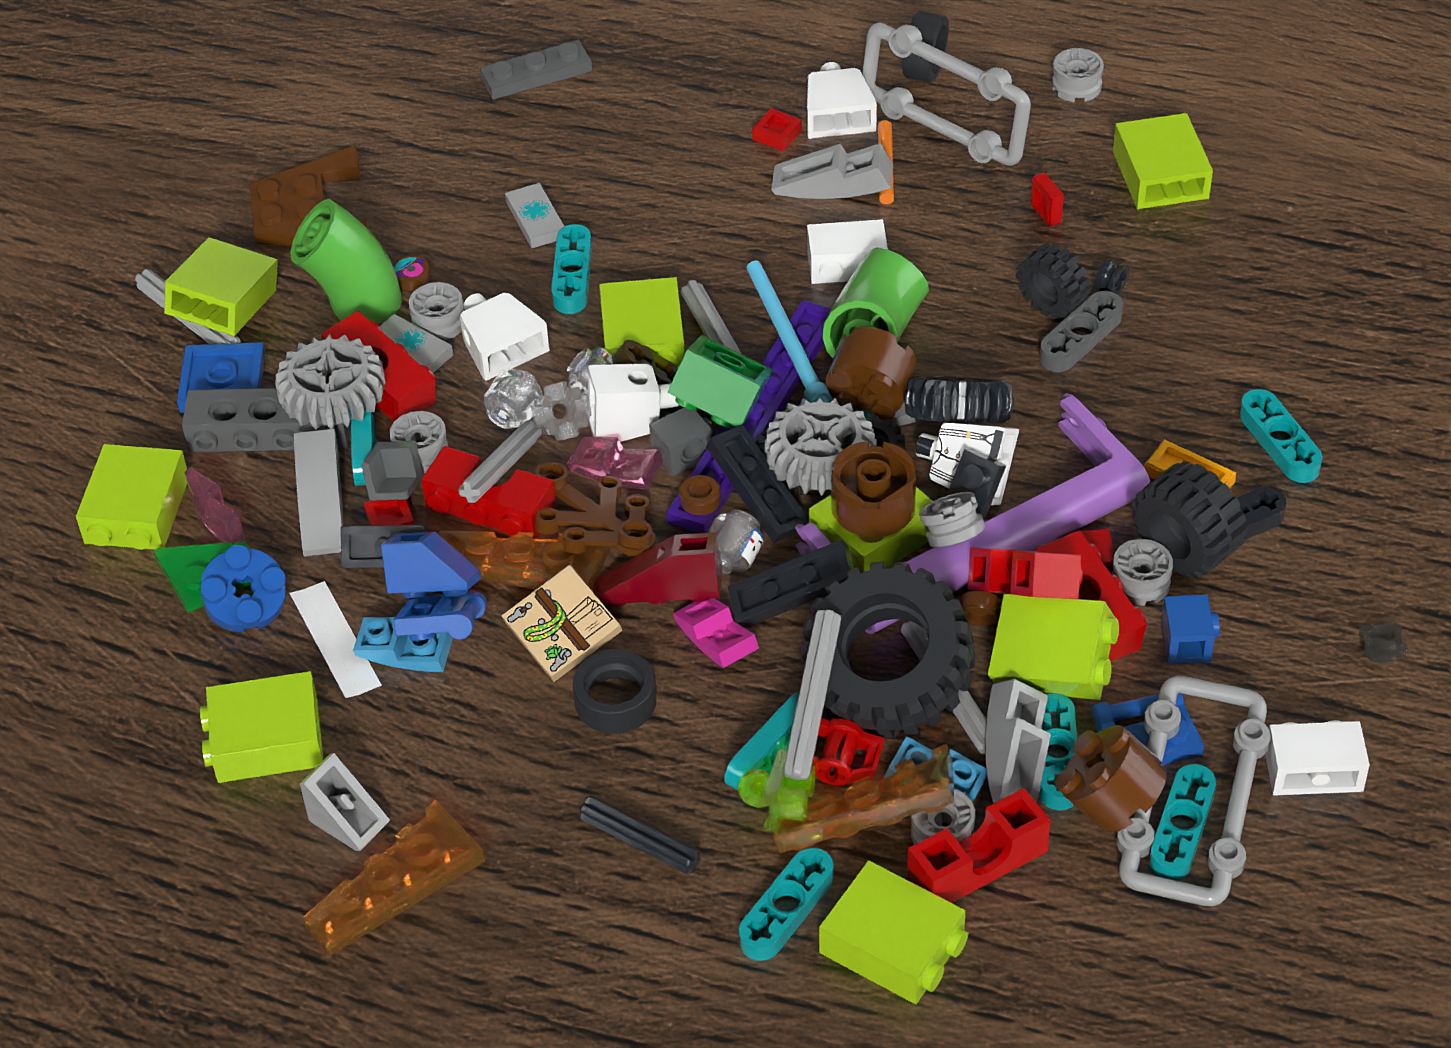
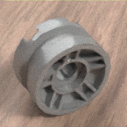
M1071 48L1062 51L1055 57L1053 62L1052 89L1057 90L1058 97L1070 102H1075V98H1083L1084 102L1094 99L1100 94L1102 89L1103 59L1097 53L1083 48Z
M441 282L429 283L419 287L412 293L409 299L412 324L443 341L452 339L462 332L460 315L464 311L462 294L456 287Z
M415 411L407 413L394 421L390 428V441H416L423 473L427 472L444 446L448 447L445 424L440 417L431 412Z
M960 492L930 502L919 511L922 524L928 526L929 529L926 535L930 546L945 547L966 541L984 530L985 523L981 514L976 513L975 510L978 507V503L974 493Z
M1147 539L1127 541L1119 546L1114 554L1112 575L1114 574L1120 579L1124 593L1133 605L1145 606V603L1151 600L1158 603L1166 597L1170 590L1173 558L1169 550L1155 541Z
M947 787L929 789L919 795L912 805L911 838L914 845L948 828L958 842L974 834L975 808L972 801L964 793ZM943 823L948 824L946 827H941Z

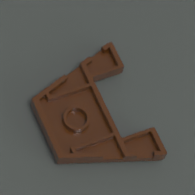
M356 146L345 148L250 183L252 219L256 244L292 246L293 239L304 218L314 206L324 200V183L361 178ZM366 218L357 219L367 227Z

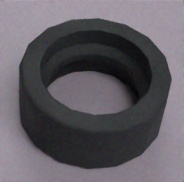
M926 11L917 12L910 25L918 28L922 35V42L946 53L949 33L947 16ZM913 53L903 58L902 61L903 74L906 78L928 83L935 81L941 69L940 66Z
M623 649L604 650L584 660L578 666L573 676L575 709L581 721L593 730L607 734L625 733L639 728L651 717L656 707L655 674L648 661L637 653ZM623 678L633 681L640 686V692L634 698L621 704H604L595 701L589 696V692L594 686L608 679Z

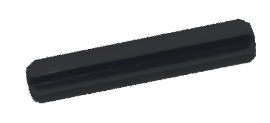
M589 796L580 807V818L583 821L685 874L693 873L700 863L701 858L698 849L595 796Z

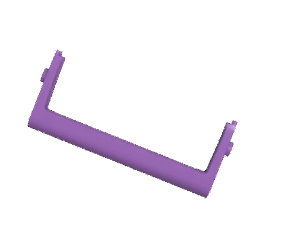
M1067 393L1062 396L1063 400L1060 401L1061 407L1066 412L1061 414L1063 420L1058 422V426L1095 467L984 522V530L976 536L954 545L934 547L905 563H909L914 574L919 568L933 573L935 581H944L953 593L968 585L970 547L1035 551L1037 547L1055 541L1067 535V533L1073 532L1132 502L1136 498V494L1150 483L1149 476L1144 466L1107 429L1105 423L1100 418L1095 417L1076 397ZM812 522L805 526L802 524L795 526L800 537L808 544V546L803 542L795 544L801 556L831 544ZM900 619L876 623L865 631L873 634Z

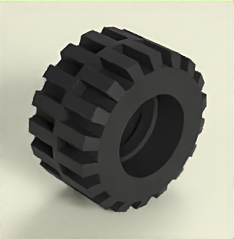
M1185 461L1181 464L1178 462L1173 464L1140 490L1132 502V507L1134 508L1132 517L1137 524L1135 527L1142 539L1160 543L1169 550L1173 558L1172 571H1178L1184 577L1201 578L1203 575H1207L1242 546L1245 541L1244 537L1247 535V527L1244 524L1246 522L1245 515L1240 510L1239 506L1241 505L1230 492L1231 489L1221 482L1216 474L1212 471H1206L1199 464L1193 465Z

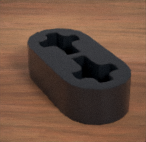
M1262 487L1236 497L1241 505L1239 506L1240 510L1246 518L1244 524L1247 527V535L1244 539L1275 528L1282 523L1286 509V498L1279 490Z

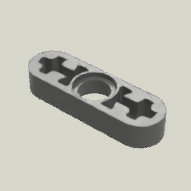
M1100 291L1091 295L1043 338L1040 348V363L1042 366L1053 372H1063L1072 368L1120 324L1123 312L1122 298L1110 291ZM1077 327H1084L1089 329L1091 333L1078 335L1072 330Z

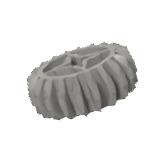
M330 334L326 340L321 341L313 337L312 343L309 345L298 343L297 352H287L285 361L279 363L275 380L279 403L285 409V412L288 413L289 418H296L301 426L311 423L315 430L322 425H328L330 429H333L336 424L341 423L348 427L352 419L363 421L364 412H375L376 403L382 401L383 390L385 389L384 384L386 383L382 362L379 360V356L375 355L371 346H364L360 338L350 342L346 335L339 339H333Z
M819 396L817 401L812 403L803 398L799 406L788 403L785 412L776 413L774 422H770L767 429L765 453H767L769 469L775 471L777 480H786L789 489L802 486L804 494L814 489L818 490L822 496L825 490L831 489L833 464L837 455L844 448L869 441V446H876L877 442L872 422L866 421L863 411L854 412L851 403L840 406L836 398L830 403L823 402Z

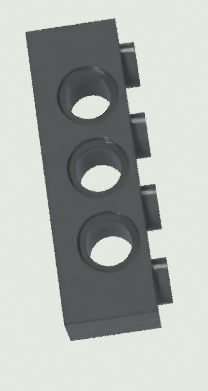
M276 388L188 390L182 421V428L189 452L294 450V433L330 429L328 425H322L315 430L311 423L301 426L296 418H289L288 413L285 412V409L279 403ZM351 420L348 427L343 423L336 424L333 427L335 429L338 449H348Z

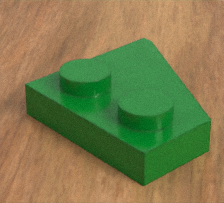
M245 541L157 548L153 552L156 562L187 613L204 606L201 598V578L208 564L232 546L241 545L249 549ZM238 582L234 585V587L236 588V591H238L247 586H250L251 583Z

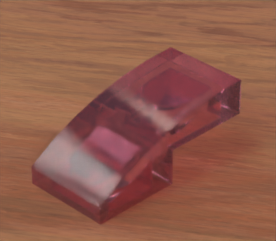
M584 436L567 465L571 471L596 481L603 476H615L621 480V487L648 489L663 460L658 450L623 449L618 437Z
M192 468L186 470L184 473L191 499L204 525L223 543L243 542L245 538L239 513L224 504L220 485Z

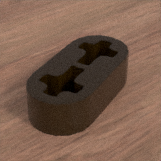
M633 340L624 341L612 355L613 364H648L652 366L658 385L672 383L678 370L673 363Z

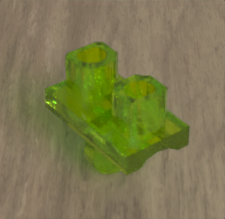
M778 750L770 773L761 769H751L745 772L739 781V796L745 803L754 807H766L769 805L764 822L765 831L778 832L782 819L804 821L807 814L808 797L813 796L815 789V766H812L810 777L807 780H793L784 775L783 768L787 750Z

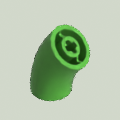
M331 199L323 200L314 206L304 218L293 239L290 252L291 260L307 271L320 284L327 295L332 312L339 320H344L356 311H359L369 321H375L377 324L389 319L400 309L403 298L396 271L382 245L367 227Z
M883 248L870 249L846 283L824 323L823 341L830 356L834 358L840 339L844 334H846V337L852 335L853 329L860 327H871L890 332L897 336L896 343L898 344L909 320L929 292L928 282L923 274L910 261L893 251Z

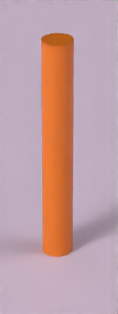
M883 120L878 123V144L881 143L893 163L892 124L887 120ZM893 171L891 189L879 192V201L885 205L891 204L894 201Z

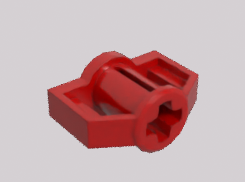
M821 718L818 736L824 737L826 743L821 759L814 755L811 771L822 782L834 786H844L849 783L873 780L885 738L864 732L858 724L850 720L833 719L829 721ZM859 748L867 751L863 767L851 770L856 749ZM841 749L839 760L835 759L837 750ZM832 767H835V768H836L835 774H834L833 776H831V775H830L831 768H832Z

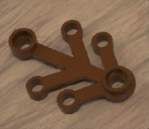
M546 462L536 468L535 475L554 480L556 498L562 499L579 511H558L554 508H542L535 515V528L542 534H554L559 531L560 526H574L566 529L563 533V548L566 552L580 554L588 549V545L616 547L620 552L628 556L636 557L656 545V535L652 531L651 525L644 521L649 516L650 501L647 497L639 494L628 496L625 499L624 510L628 520L623 522L615 517L616 500L621 497L622 482L619 478L603 476L598 479L597 497L600 499V505H598L568 484V470L564 465L556 462ZM580 527L604 528L606 531H586Z

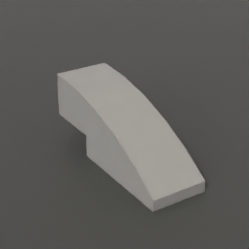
M840 143L776 164L771 190L775 195L809 199L848 198L868 195L891 189L893 163L881 143L848 154Z
M335 429L294 433L296 485L303 555L313 556L341 552L340 526H344L339 449Z
M1016 679L993 684L990 694L985 741L988 783L993 803L1023 788L1026 789L1037 803L1051 737L1050 733L1041 729L1048 695Z

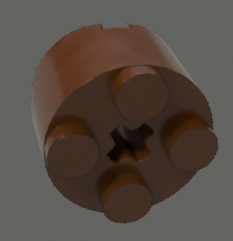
M871 327L853 329L852 335L846 337V334H844L840 339L826 376L827 389L834 399H837L840 406L851 403L854 411L856 409L864 410L879 416V419L885 420L887 418L891 420L903 404L908 381L913 376L916 368L917 359L913 350L908 345L906 350L896 343L897 336L885 330Z
M869 441L855 443L837 455L831 474V510L836 521L844 529L859 535L865 542L875 543L881 541L884 536L900 531L913 519L916 506V472L914 461L905 450L887 442H883V447L869 446Z
M1118 725L1105 728L1096 734L1092 730L1081 734L1074 743V755L1055 781V787L1062 792L1063 796L1105 832H1117L1134 823L1128 817L1139 808L1146 813L1153 806L1165 785L1166 771L1161 767L1160 764L1163 763L1125 727Z

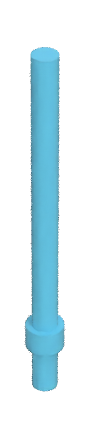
M759 261L750 262L747 265V271L806 389L804 392L806 400L809 403L816 402L820 396L823 402L830 403L832 396L827 386L819 381Z

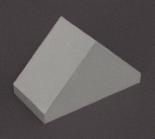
M335 753L329 754L300 783L309 821L355 851H361L390 821Z

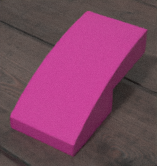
M710 598L703 602H693L673 613L676 623L690 640L722 668L759 649L755 634L735 623L729 607L715 598Z

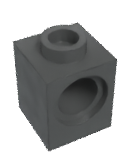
M687 408L678 410L649 424L651 452L671 476L697 465L707 450L706 445L710 438L715 436L714 428L708 418L701 417L696 411Z

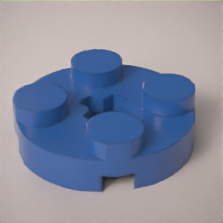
M241 545L230 547L225 553L215 557L208 564L202 575L201 598L207 615L220 627L233 632H244V629H252L257 626L260 629L269 625L278 617L285 603L284 572L278 563L264 552L247 549ZM238 582H249L254 594L252 596L244 594L241 598L235 596L236 588L234 585Z

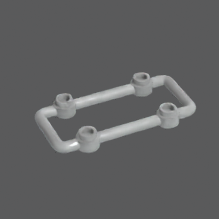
M876 23L869 28L862 75L876 102L880 103L882 111L887 117L897 120L906 116L967 146L972 158L979 163H987L993 159L1004 165L1012 166L1021 160L1031 101L1024 90L1012 85V78L1007 70L994 67L985 72L922 42L920 31L912 25H902L895 29L884 23ZM881 38L888 41L890 49L898 57L905 58L913 53L978 84V89L982 96L990 101H996L1003 96L1015 102L1016 108L1009 150L1001 147V139L993 131L984 130L974 134L913 104V96L905 88L896 87L886 91L876 85V74Z
M1174 676L1163 683L1158 701L1148 706L1144 718V728L1149 735L1147 748L1161 762L1163 761L1167 740L1176 736L1180 729L1181 713L1178 707L1175 706L1178 693L1249 708L1247 720L1237 725L1234 732L1233 747L1239 754L1222 838L1211 845L1208 854V867L1214 874L1211 888L1138 872L1140 858L1147 856L1151 852L1154 841V830L1149 824L1152 807L1146 813L1139 808L1131 815L1130 819L1134 823L1117 832L1116 843L1119 851L1122 853L1119 875L1122 882L1128 888L1135 891L1213 907L1221 904L1227 898L1232 879L1239 876L1245 866L1246 851L1243 845L1240 844L1256 762L1258 758L1263 757L1267 753L1271 740V733L1265 725L1267 705L1259 693L1249 689L1187 676Z

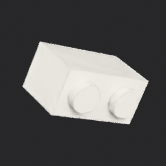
M883 219L807 225L808 260L812 284L848 281L870 249H888Z
M1334 720L1326 723L1304 724L1287 722L1269 726L1271 740L1265 757L1273 795L1363 792L1370 764L1360 721L1342 722Z

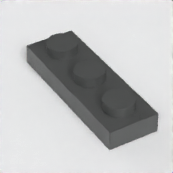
M577 40L481 67L480 74L481 80L494 100L591 72L592 63L581 42Z

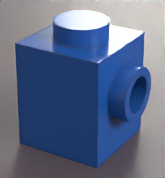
M1208 595L1164 597L1161 629L1167 664L1211 662L1214 639L1219 637L1220 626L1218 613L1211 612Z

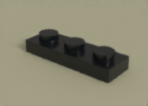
M743 425L710 438L706 448L773 544L798 533L795 528L796 525L802 524L805 526L809 524V518L783 481L777 480L775 471L769 469L766 457Z
M841 539L728 586L736 623L747 628L809 603L816 598L828 595L825 587L833 580H837L841 584L848 579L846 572L854 569L849 546Z

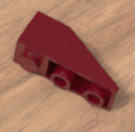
M717 532L680 534L666 539L598 577L594 590L595 596L602 604L611 607L636 602L663 604L670 600L690 599L695 602H703L710 598H719L722 569Z

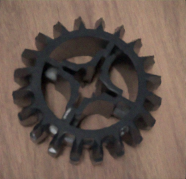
M937 375L913 376L909 379L907 390L905 391V413L911 418L926 421L966 424L1004 423L1011 418V409H1013L1014 396L1012 395V386L1006 381L988 378Z

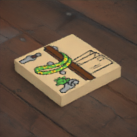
M570 565L502 615L507 626L553 682L622 631L620 624Z

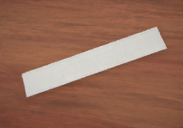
M325 581L303 590L291 592L290 595L345 698L360 695L382 686L369 661L355 656L353 649L356 637Z

